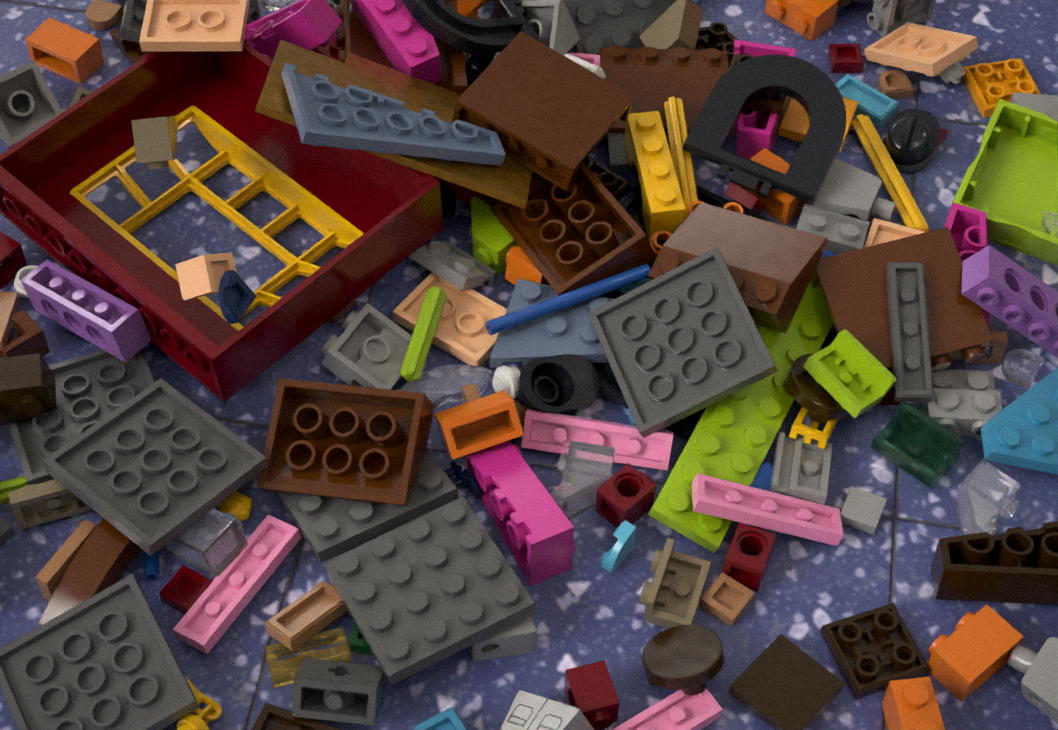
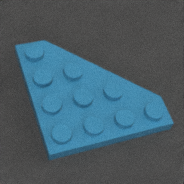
M1058 368L989 419L981 428L985 460L1058 475Z

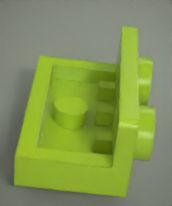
M846 329L840 331L829 346L810 356L802 366L854 418L880 403L896 382V377Z

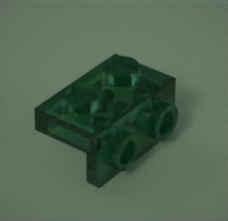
M902 401L897 407L895 417L873 439L871 448L933 489L957 463L964 440L951 429L943 427L928 417L922 410Z

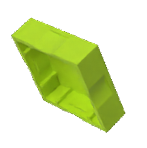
M999 99L982 136L979 153L968 167L953 203L986 212L987 240L1057 266L1058 121L1048 117L1046 114Z

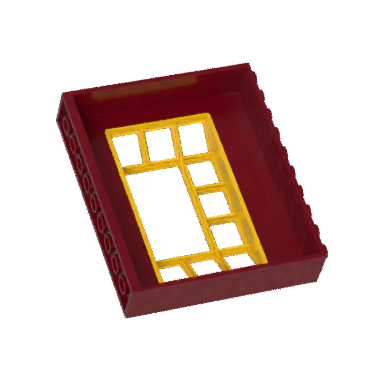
M245 39L242 51L151 52L0 154V214L66 270L139 309L152 339L151 342L223 403L227 402L444 228L441 185L437 177L363 150H347L338 147L302 144L296 126L255 112L273 61L268 55H262L255 50ZM176 116L177 132L190 123L194 124L218 154L191 174L178 159L168 160L169 167L181 181L154 201H151L125 170L137 161L131 120ZM231 164L252 180V182L228 200L223 201L205 187L202 182L225 165ZM114 177L120 181L142 207L140 211L120 225L86 199V196ZM192 191L287 266L254 291L256 297L242 318L259 305L269 308L243 327L239 323L229 324L223 316L221 308L205 295L191 300H183L177 272L130 234L185 194ZM261 191H266L288 209L262 229H259L236 210ZM301 218L325 237L297 258L272 238L296 219ZM334 246L344 249L322 267L312 264ZM297 275L308 277L285 296L279 297L274 295L276 291Z

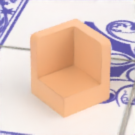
M232 252L202 255L175 264L183 300H191L207 294L218 293L219 284L224 272L228 270L236 272Z

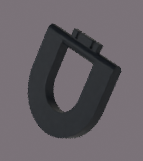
M402 0L413 18L425 30L443 43L465 53L478 56H495L496 52H502L521 31L542 43L525 19L529 12L525 7H519L522 4L520 0H493L505 18L485 20L471 19L463 16L449 7L443 0Z
M787 55L757 56L733 66L715 83L684 142L683 150L720 165L721 168L718 170L717 177L723 180L726 179L729 172H733L730 183L749 191L755 192L758 184H762L759 191L761 196L767 198L771 188H774L813 204L843 142L846 129L845 104L834 82L815 65ZM776 93L789 96L803 106L809 118V129L786 174L723 149L743 109L750 101L761 95Z

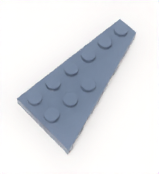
M288 63L284 64L281 74L302 144L338 147L347 150H365L382 154L409 155L417 158L427 157L444 159L446 161L471 162L480 165L501 166L506 154L497 132L458 119L451 124L436 118L434 111L422 108L421 113L403 108V101L355 85H350L345 89L330 83L328 76L316 73L315 77L312 78L297 73V66Z
M517 279L505 315L558 295L550 285ZM598 296L499 332L490 356V368L500 367L505 362H522V366H525L527 362L537 358L563 354H575L585 358L590 363H609L588 313L614 299Z

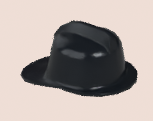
M910 108L902 110L892 117L882 142L899 173L910 174L920 171L928 165L939 138L940 125L931 113L922 109Z
M575 354L537 358L527 362L521 370L519 376L521 392L518 395L519 402L524 401L531 410L546 413L581 409L590 405L597 398L600 390V378L595 367L588 360Z

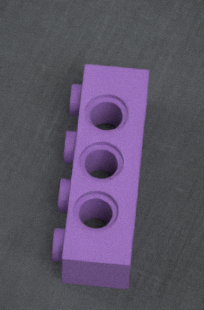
M991 245L986 246L962 262L961 294L1058 358V292Z
M48 259L21 280L35 311L125 363L152 341L139 309Z

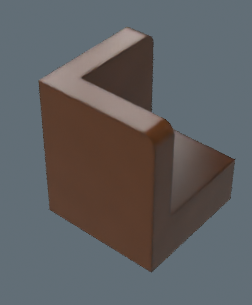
M24 309L11 316L17 335L8 339L7 345L0 351V358L40 353L43 357L50 353L43 330Z

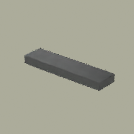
M888 262L885 270L892 374L896 377V382L893 385L894 402H932L934 390L924 263Z

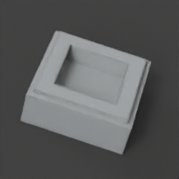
M851 486L840 512L842 524L874 535L887 499Z

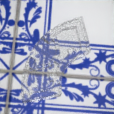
M474 365L441 366L423 372L419 381L407 382L400 391L425 393L435 409L448 402L462 401V386L474 383L481 396L492 380V370Z

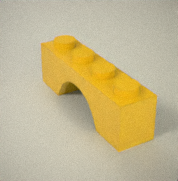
M660 112L631 113L626 120L624 144L630 166L636 165L642 195V216L648 240H650L652 234L660 230L669 231L673 234L684 222L686 209Z

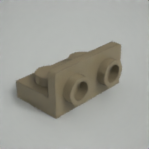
M56 479L36 485H26L21 489L8 492L10 504L20 530L93 510Z

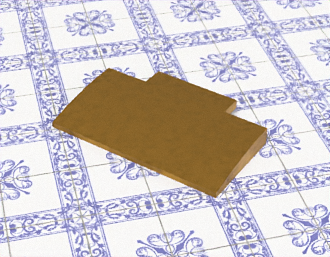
M280 40L255 112L296 126L281 74L285 63L297 66V73L312 78L315 77L316 73L328 76L330 83L345 89L350 85H355L403 101V108L421 113L422 108L434 111L436 118L451 124L456 100L462 94L349 52L345 63ZM366 151L523 209L528 201L532 171L508 156H505L502 165L498 166Z

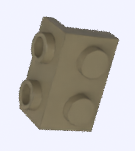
M667 538L663 550L656 549L650 572H654L655 576L652 582L645 581L639 604L645 605L643 621L666 628L693 624L711 567V561L674 551L675 540Z

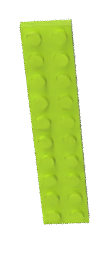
M809 282L786 334L756 325L778 372L705 408L648 513L652 518L713 553L719 548L732 520L693 511L692 482L698 473L746 486L751 485L795 399L787 394L783 388V382L787 378L789 369L800 356L819 352L834 323L820 286L812 288Z

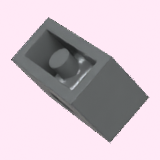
M304 658L294 677L292 717L375 726L383 704L384 672L380 666Z

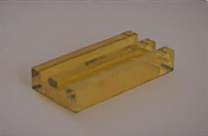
M343 627L317 633L294 651H291L281 643L264 646L274 688L294 683V677L304 658L352 663ZM334 643H339V646H335V647H331V648H327V649H323V650H319V651L310 650V649H314V648H318V647H322V646H326V645H330V644H334ZM302 652L299 656L276 661L275 659L278 657Z

